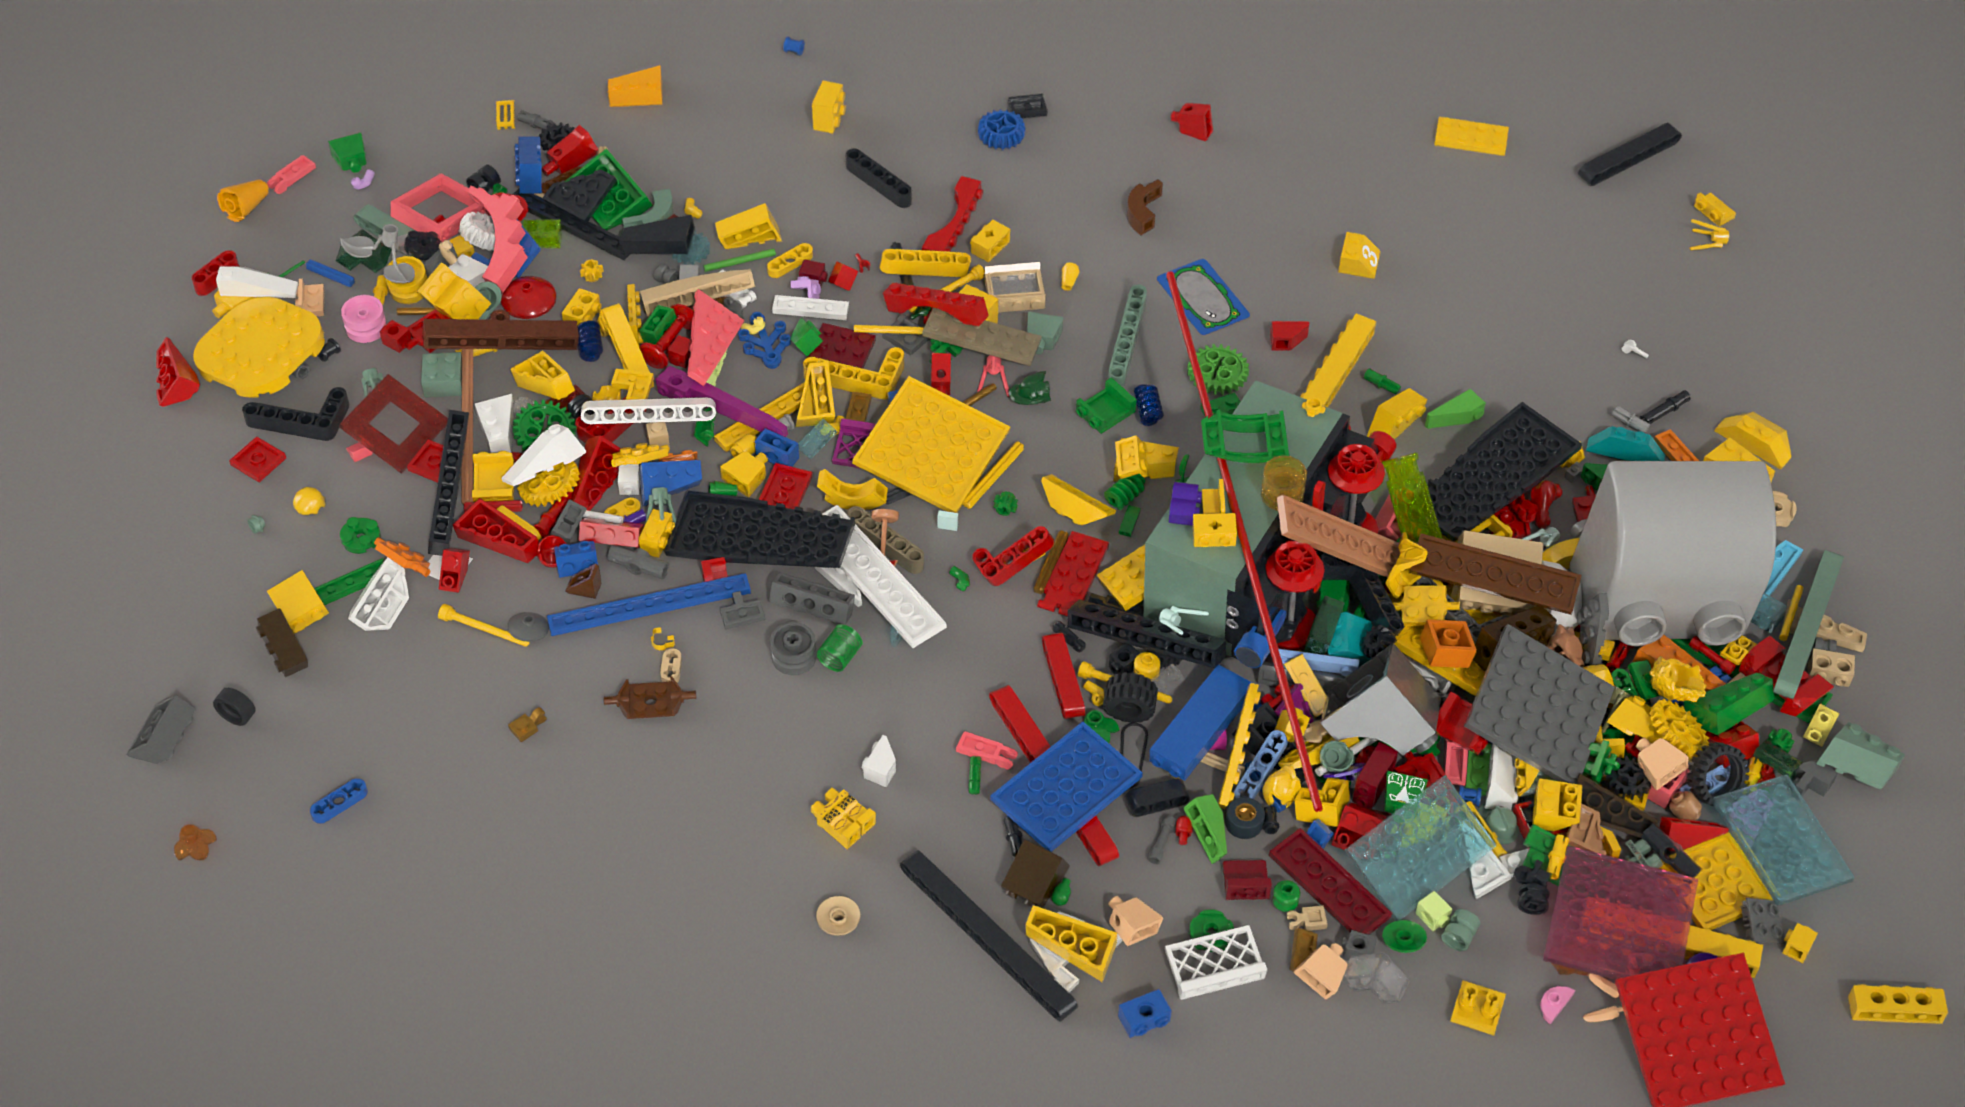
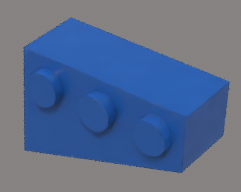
M701 460L641 463L639 474L642 507L649 504V495H652L653 488H667L668 494L673 495L700 485L702 480Z

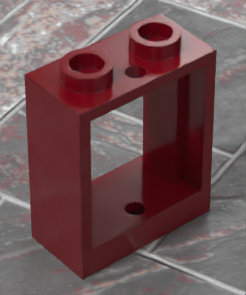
M1381 742L1378 743L1357 777L1352 802L1369 810L1373 809L1385 789L1387 771L1394 772L1398 756L1396 749Z

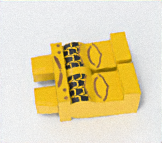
M831 788L825 794V800L829 802L827 805L816 801L811 806V812L817 818V825L823 828L847 850L861 838V835L863 836L876 824V812L870 808L866 809L854 797L848 795V792L844 789L839 792Z

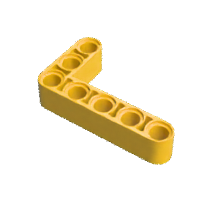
M618 303L601 309L597 321L599 331L602 337L610 335L624 370L650 373L621 305Z
M898 347L889 349L879 372L809 357L803 361L804 379H806L809 363L828 362L832 388L849 392L871 394L874 398L885 400L888 399V392L895 390L903 372L904 351Z

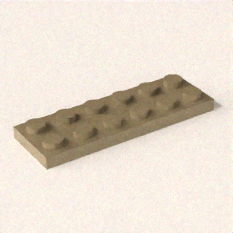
M933 308L922 333L924 337L1031 366L1042 338L1040 335L986 320L980 326L963 324L954 316L937 308Z

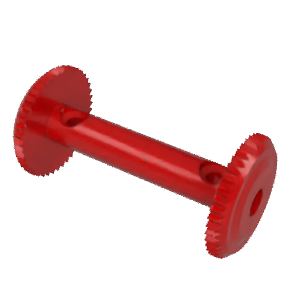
M674 304L671 307L674 309L677 318L655 345L648 342L640 345L639 349L646 364L656 369H664L669 361L664 351L683 328L686 330L692 329L694 311L686 305Z

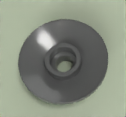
M524 612L513 616L509 620L508 631L511 636L518 640L532 642L540 640L547 635L549 624L539 614Z

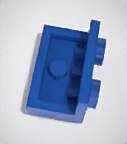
M582 541L576 544H562L554 547L559 578L572 576L594 564L598 565L594 541Z

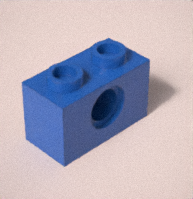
M765 428L755 440L756 456L762 452L767 456L768 462L772 464L778 463L793 467L799 459L798 442Z
M1160 989L1120 1004L1118 1017L1131 1038L1136 1035L1142 1036L1153 1028H1161L1170 1022L1171 1009ZM1141 1014H1148V1015H1150V1016L1145 1017V1016H1142Z

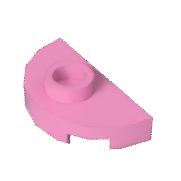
M1557 986L1545 992L1540 1003L1544 1020L1551 1025L1572 998L1575 990Z

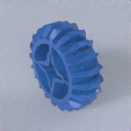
M1001 109L999 111L993 110L992 113L987 112L986 115L982 116L978 124V133L980 140L983 141L984 145L988 144L989 148L995 147V150L998 148L1002 150L1008 148L1010 150L1011 146L1016 147L1024 139L1025 124L1020 115H1015L1014 111L1008 112V109L1006 111Z

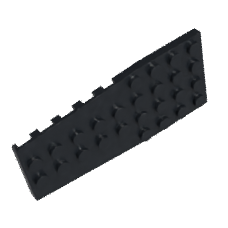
M1521 402L1481 434L1467 448V452L1464 455L1461 454L1451 467L1448 466L1444 470V474L1439 479L1436 478L1432 482V486L1429 489L1423 490L1419 498L1414 503H1410V510L1448 539L1455 542L1464 530L1471 531L1542 482L1581 449L1582 443L1524 402Z
M688 491L665 548L666 556L697 560L724 557L726 563L840 568L856 522L854 517H851L850 520L840 518L839 514L834 513L832 516L822 515L821 511L814 510L811 513L805 512L801 507L789 509L786 508L785 504L777 503L776 506L768 505L767 501L752 498Z

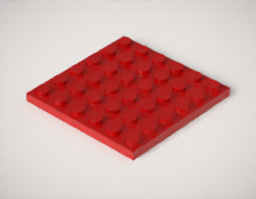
M1744 952L1615 980L1652 1107H1688L1785 1085Z

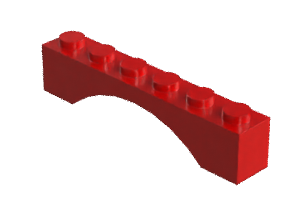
M965 176L960 177L955 186V202L958 206L955 216L944 228L928 235L922 250L951 252L952 247L955 248L958 236L962 235L965 223L969 222L971 212L975 211L978 199L981 200L983 196L981 181Z
M892 283L883 292L889 312L903 314L913 307L929 306L949 313L963 324L980 326L989 316L984 297L899 283Z

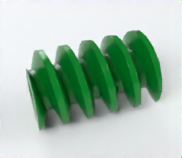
M1140 474L1119 479L1118 482L1114 483L1113 486L1104 492V497L1114 508L1122 510L1124 506L1129 504V501H1133L1134 497L1139 496L1145 490V478Z

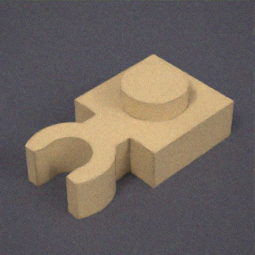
M1323 906L1304 907L1301 909L1300 914L1296 911L1287 913V919L1295 920V922H1289L1290 930H1295L1300 926H1304V929L1308 931L1327 929L1328 924Z

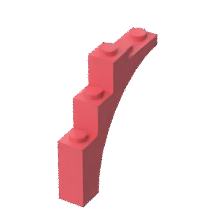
M470 186L467 190L468 194L474 202L483 206L490 213L495 226L496 240L494 253L482 277L485 281L496 284L501 292H504L528 258L524 248L519 245V242L526 233L517 218L524 209L519 203L520 200L514 195L509 196L503 193L499 197L495 194H488L480 187L477 189Z

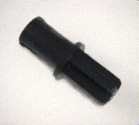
M1006 816L1003 820L1007 832L1006 840L1010 843L1012 856L1016 857L1023 843V834L1019 831L1018 824L1009 816Z

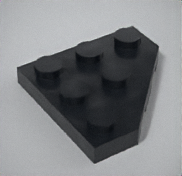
M603 170L594 171V174L580 175L570 178V181L564 183H553L544 195L543 200L587 224L617 179Z

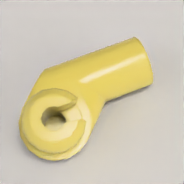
M757 317V319L753 320V325L743 323L741 329H747L751 335H755L764 329L765 322L762 317Z

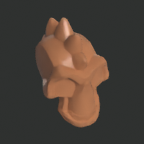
M1559 624L1555 633L1549 638L1547 647L1583 668L1584 662L1582 660L1580 639L1575 636L1573 627L1565 629L1564 626Z

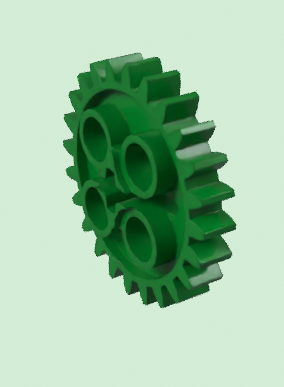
M542 399L541 404H538L535 400L534 406L527 403V409L521 407L520 413H516V419L513 420L512 432L514 433V439L517 440V446L523 445L522 451H526L542 433L546 415H549L546 430L554 425L552 422H559V425L569 428L575 436L576 426H574L575 419H571L572 413H566V407L560 409V403L553 406L552 400H550L549 404H546L544 399ZM538 417L541 420H534L533 418ZM529 434H535L536 436L531 437Z

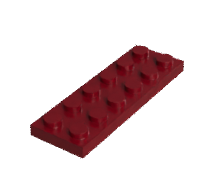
M1301 828L1269 851V857L1350 933L1351 930L1370 935L1392 917V912Z

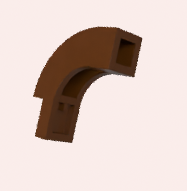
M1159 179L1145 187L1139 183L1132 189L1128 197V222L1141 236L1155 227V214L1146 205L1162 196L1163 182Z

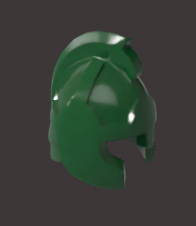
M1046 371L1028 375L1019 385L1015 384L1009 389V396L1012 401L1022 405L1050 402L1049 381L1043 382Z

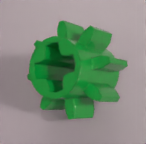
M1008 491L1002 492L1001 496L996 494L993 501L995 503L993 508H996V512L1002 516H1008L1010 512L1015 513L1018 507V499H1016L1013 493Z
M1781 728L1778 731L1772 729L1766 742L1769 743L1768 747L1772 752L1781 754L1784 751L1788 754L1795 740L1792 739V734L1788 730Z

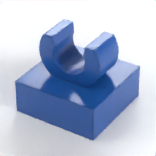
M1319 819L1314 820L1306 832L1323 849L1334 835Z

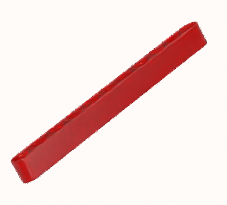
M1010 685L989 693L993 707L1030 763L1051 747ZM1097 816L1093 817L1075 832L1097 866H1102L1119 858V852L1115 843Z

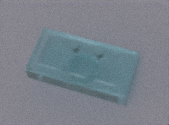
M822 419L798 443L799 450L811 460L837 433L836 429Z

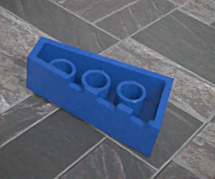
M518 136V144H515L516 186H519L520 193H542L540 137Z

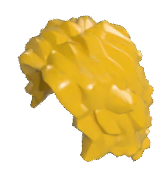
M1661 656L1658 657L1649 673L1652 688L1660 696L1668 700H1689L1692 702H1697L1700 697H1705L1707 685L1704 684V678L1700 675V666L1691 667L1689 664H1684L1677 659L1670 658L1665 660Z

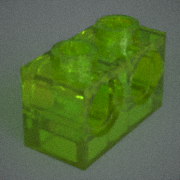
M524 220L523 227L540 248L561 247L562 228L560 220Z

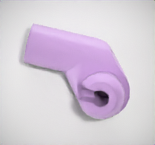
M366 170L363 179L360 180L359 177L353 178L351 184L358 190L370 186L375 175L374 171Z

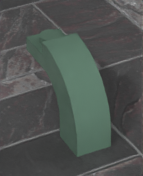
M670 188L653 191V208L642 215L622 218L623 227L671 219L673 217V202Z

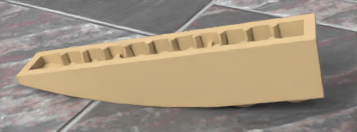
M751 269L735 270L673 281L642 290L640 294L647 317H649L658 305L671 308L674 304L686 306L695 304L696 299L694 295L697 289L714 299L755 287Z

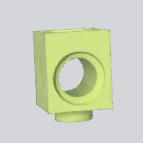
M1433 891L1418 902L1415 914L1432 931H1435L1439 927L1444 928L1448 925L1452 908Z

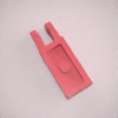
M301 155L271 177L267 185L270 189L274 188L277 194H281L287 190L288 186H291L314 170L316 165L313 161Z
M966 731L956 747V752L970 757L979 756L982 761L994 765L997 764L1000 768L1009 770L1013 766V762L1010 759H1016L1018 752L1013 748L1011 749L1002 743Z

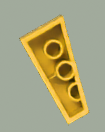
M1034 905L1026 922V936L1103 983L1117 945L1116 932Z

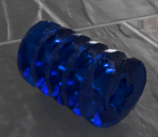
M589 320L577 326L580 357L584 361L594 362L602 354L603 346L600 325L595 321Z
M1146 384L1135 387L1134 394L1135 399H1137L1136 403L1141 423L1144 426H1152L1164 416L1158 388L1154 385Z

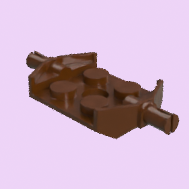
M670 676L671 681L638 684H629V679H626L618 695L604 696V705L617 704V707H620L627 719L675 716L678 713L684 700L696 699V690H681L672 676ZM650 699L656 701L654 704L651 705L645 703L647 700Z

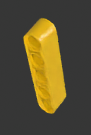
M886 249L882 253L880 270L887 274L964 277L968 274L971 257L963 252Z

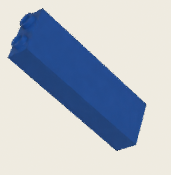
M1218 665L1150 748L1149 761L1154 766L1162 768L1172 776L1179 777L1185 781L1242 710L1248 686L1253 682Z

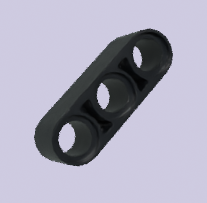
M1179 778L1135 788L1128 791L1125 795L1131 814L1134 817L1180 807L1187 804L1190 800L1185 784Z

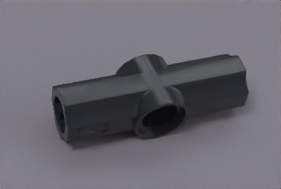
M1655 823L1640 836L1660 855L1662 861L1673 867L1688 883L1702 871V868L1683 851L1682 846L1674 842ZM1668 847L1675 849V858H1670L1667 855Z

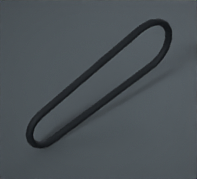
M1129 723L1123 727L1121 732L1120 754L1123 755L1125 730L1130 726L1141 727L1145 732L1139 770L1142 772L1148 730L1142 724ZM1138 780L1130 788L1136 787L1139 784L1140 780Z

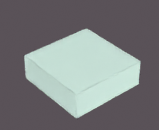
M939 510L938 528L957 531L958 513Z

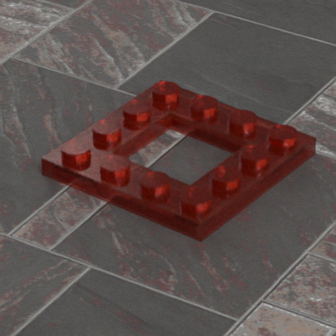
M388 374L340 423L339 428L402 474L428 439L433 441L447 426L448 418ZM390 402L420 423L400 445H397L370 425L372 420Z

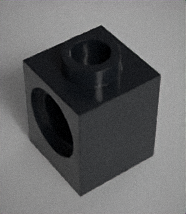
M1123 644L1109 655V668L1114 674L1132 673L1134 660L1141 653L1132 645Z

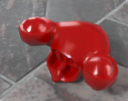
M1544 480L1532 488L1531 503L1538 505L1535 524L1540 529H1545L1551 524L1549 507L1554 500L1562 496L1563 490L1558 483Z

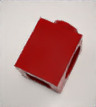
M391 320L380 330L382 344L399 353L406 348L405 343L412 340L409 328L394 320Z

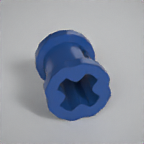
M786 37L783 50L784 52L791 51L801 55L804 51L805 41H797L791 39V37Z
M1460 785L1458 793L1459 804L1471 801L1475 806L1479 807L1482 788L1470 789Z

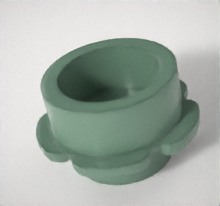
M252 515L247 520L251 531L255 534L259 531L262 533L265 527L263 518Z

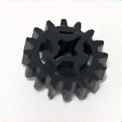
M562 122L559 125L553 123L552 127L547 125V130L542 129V133L539 134L540 146L543 147L544 151H549L574 130V127H569L568 123L563 126Z
M1625 756L1623 761L1618 757L1616 761L1620 764L1619 770H1612L1611 774L1606 775L1605 782L1609 783L1608 789H1615L1614 792L1616 794L1621 793L1623 798L1628 795L1631 800H1633L1634 795L1642 798V794H1647L1652 784L1645 776L1643 769L1639 767L1638 762H1636V757L1629 760L1628 756Z

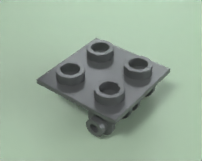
M1746 898L1745 901H1742L1740 907L1742 909L1743 922H1750L1744 925V928L1748 929L1745 930L1746 940L1754 941L1759 944L1758 942L1785 944L1777 901Z

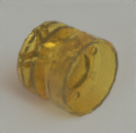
M1278 456L1267 462L1263 472L1261 497L1268 507L1278 511L1277 498L1281 495L1300 502L1303 501L1307 470L1304 464L1291 456Z

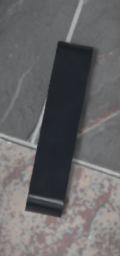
M852 148L846 151V169L898 207L907 208L912 204V189L907 183L859 149Z

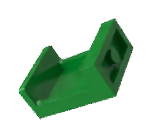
M1109 378L1105 382L1104 390L1086 401H1083L1081 398L1077 399L1076 412L1093 429L1102 434L1136 412L1137 399L1113 378Z

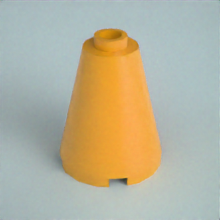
M260 179L224 187L217 194L219 207L222 212H227L229 215L227 216L228 219L239 222L268 195L269 187L266 182Z

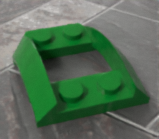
M1216 410V414L1201 420L1206 455L1239 463H1267L1290 459L1283 410L1279 411V414L1267 415V413L1233 415ZM1223 430L1239 433L1265 432L1268 451L1259 453L1227 451L1225 449Z

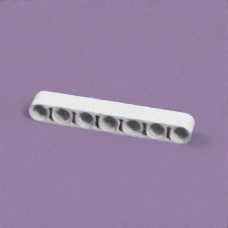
M711 398L587 401L582 405L581 418L587 424L712 420L716 415V404ZM706 406L712 408L709 412H705L702 409ZM685 407L693 409L691 412L683 411ZM646 408L653 409V412L646 413L644 412V410ZM671 408L673 409V411L670 413L664 412V409ZM607 409H611L614 411V413L607 414L605 413V411ZM626 409H632L634 412L632 414H627L624 411ZM593 410L595 413L593 415H588L585 413V411Z

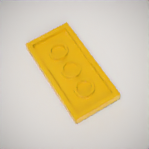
M1439 117L1434 145L1505 156L1509 127Z

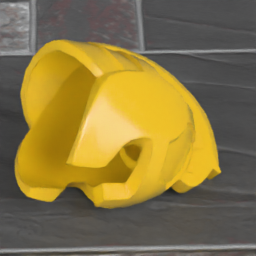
M1285 764L1280 770L1272 773L1265 781L1262 791L1263 797L1269 806L1274 803L1272 795L1281 800V805H1286L1287 803L1286 808L1294 802L1301 788V782L1296 776L1293 765Z

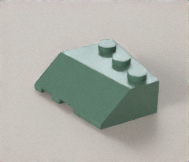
M1848 722L1833 738L1817 764L1823 767L1825 764L1836 768L1835 772L1840 774L1844 772L1853 774L1856 780L1881 790L1894 776L1906 754L1902 753L1897 747L1890 746L1881 741L1878 736L1864 731L1859 725Z

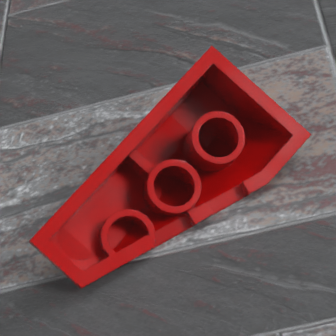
M166 337L156 351V368L160 369L159 375L156 377V382L160 384V389L156 390V396L159 405L162 407L189 400L198 391L200 386L196 373L170 338Z
M600 435L587 439L584 447L586 453L581 456L578 468L580 480L576 481L578 485L574 488L572 498L573 502L587 508L588 511H591L602 498L603 493L614 484L613 482L619 474V466L613 467L611 460L613 459V454L620 452L621 448Z

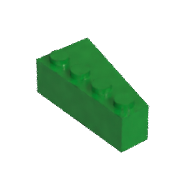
M1760 673L1751 674L1707 691L1705 697H1700L1697 702L1684 701L1685 711H1690L1691 716L1697 718L1696 721L1702 724V729L1719 735L1774 701L1773 679Z

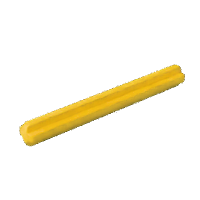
M1016 441L969 493L963 503L964 507L971 509L1024 450L1022 443Z

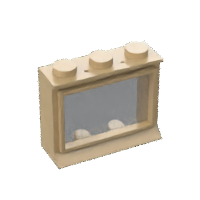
M1040 262L985 266L984 281L986 293L998 298V312L1045 309L1046 295L1042 282Z

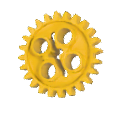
M572 461L564 465L561 462L553 466L554 470L537 472L536 477L518 484L519 487L517 489L522 500L526 504L529 503L530 506L535 504L536 507H539L542 503L546 507L548 502L553 505L554 500L560 502L562 496L568 497L567 492H573L572 487L577 486L576 481L580 480L578 476L580 472L576 463Z
M1662 699L1658 700L1650 708V720L1654 722L1652 725L1658 728L1656 732L1662 734V739L1667 740L1668 743L1684 754H1687L1689 758L1692 756L1698 757L1696 752L1698 750L1703 751L1702 747L1704 745L1708 746L1709 742L1707 740L1709 737L1705 735L1706 731L1701 729L1702 724L1697 723V718L1691 716L1690 711L1686 712L1684 706L1679 707L1677 702L1672 703L1670 699L1668 701Z

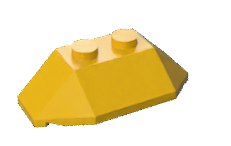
M1755 412L1726 417L1714 430L1727 439L1729 437L1746 450L1780 470L1791 459L1787 430Z
M1053 474L1042 477L1041 481L1050 507L1055 509L1058 514L1073 519L1072 521L1075 524L1085 525L1113 515L1116 512L1115 509L1057 478Z

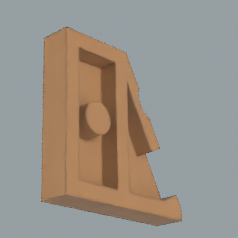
M1581 804L1580 822L1569 826L1566 837L1569 838V845L1602 860L1606 856V851H1603L1602 847L1603 832L1600 827L1601 820L1598 811Z

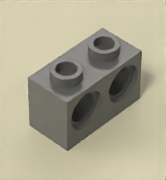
M569 500L551 535L561 537L569 545L587 508Z

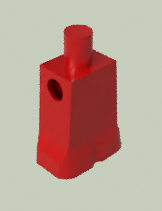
M578 125L568 136L547 152L550 162L542 167L544 175L548 177L554 171H557L559 174L565 173L597 155L599 149L589 132L581 125Z

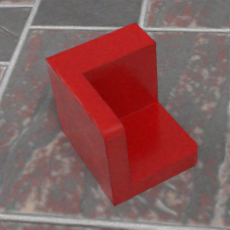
M836 262L828 282L850 291L858 271L845 264Z
M724 557L701 561L704 582L728 577Z

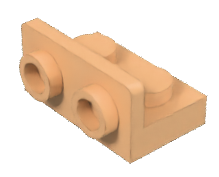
M303 278L299 279V286L296 292L298 299H295V305L312 312L315 316H324V285H304Z

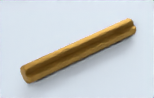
M1063 530L1058 532L1054 545L1034 585L1035 593H1044L1046 584L1068 540V532Z

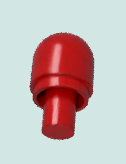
M1183 815L1176 821L1175 832L1179 837V844L1186 845L1188 837L1192 834L1193 826L1190 818Z

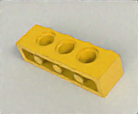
M1866 984L1853 985L1848 995L1852 1020L1942 1024L1948 1014L1944 989H1935L1934 987L1913 988L1911 986L1890 987L1888 985L1867 986Z

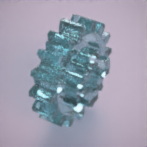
M695 231L689 253L672 254L673 259L677 258L678 263L684 261V265L688 262L694 265V261L701 263V258L707 259V255L710 254V241H708L707 236L703 237V233L697 235Z

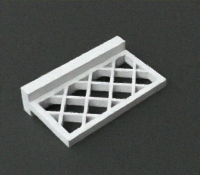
M1249 925L1165 946V951L1178 987L1180 1000L1265 978L1267 973L1265 962L1261 960ZM1246 933L1248 938L1246 946L1234 940L1236 935ZM1222 939L1229 943L1225 951L1213 946L1216 940ZM1201 944L1208 948L1204 956L1192 951L1195 945ZM1231 944L1243 950L1239 958L1227 953ZM1181 950L1187 954L1181 962L1173 957L1172 951ZM1210 950L1222 955L1218 964L1206 958ZM1245 952L1253 955L1256 963L1247 964L1241 959ZM1189 955L1201 961L1197 969L1185 964ZM1224 957L1236 963L1234 968L1226 969L1220 966ZM1203 962L1215 968L1212 974L1206 975L1199 971ZM1182 968L1194 973L1191 979L1181 980L1179 973Z

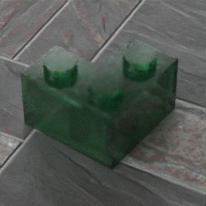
M363 229L352 236L368 237L374 242V245L377 242L375 237ZM380 242L377 249L372 250L371 256L358 258L347 253L341 245L335 261L349 271L361 263L374 273H377L387 265L392 249Z

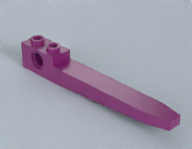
M672 366L665 369L655 379L658 393L671 399L711 398L714 400L716 411L719 414L760 432L766 428L784 437L788 435L787 426L773 416L707 382L702 386L689 377L688 373Z

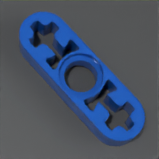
M353 779L314 803L310 808L312 820L319 824L325 823L365 798L368 793L366 783L362 779ZM341 797L345 799L342 804L336 805L333 803L336 798Z

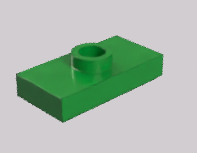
M1649 661L1630 663L1628 669L1640 697L1649 702L1651 698L1660 696L1652 688L1649 673L1652 668Z

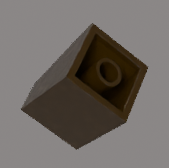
M1024 839L1001 887L1006 890L1004 894L1013 899L1020 897L1025 900L1024 904L1031 908L1033 905L1043 908L1051 897L1055 886L1061 882L1070 865L1062 857Z

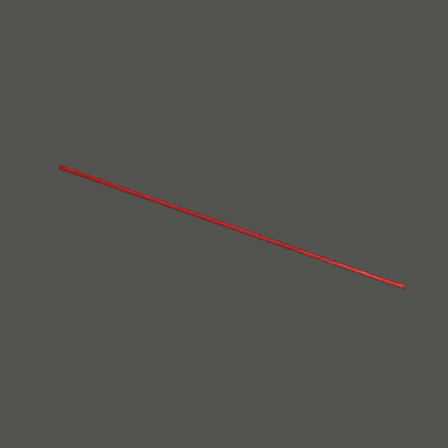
M1170 271L1166 274L1205 417L1208 416L1210 418L1213 416L1212 408L1174 273ZM1217 458L1231 511L1235 513L1237 533L1315 812H1321L1323 806L1227 462Z

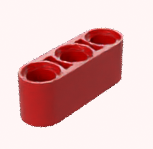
M227 250L222 252L192 275L191 278L197 295H208L218 287L216 278L219 267H239L234 251Z

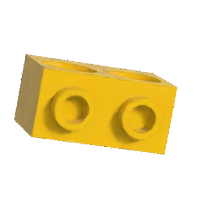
M579 288L563 310L562 320L577 321L578 331L584 332L587 326L591 325L594 316L601 310L602 305L599 294Z

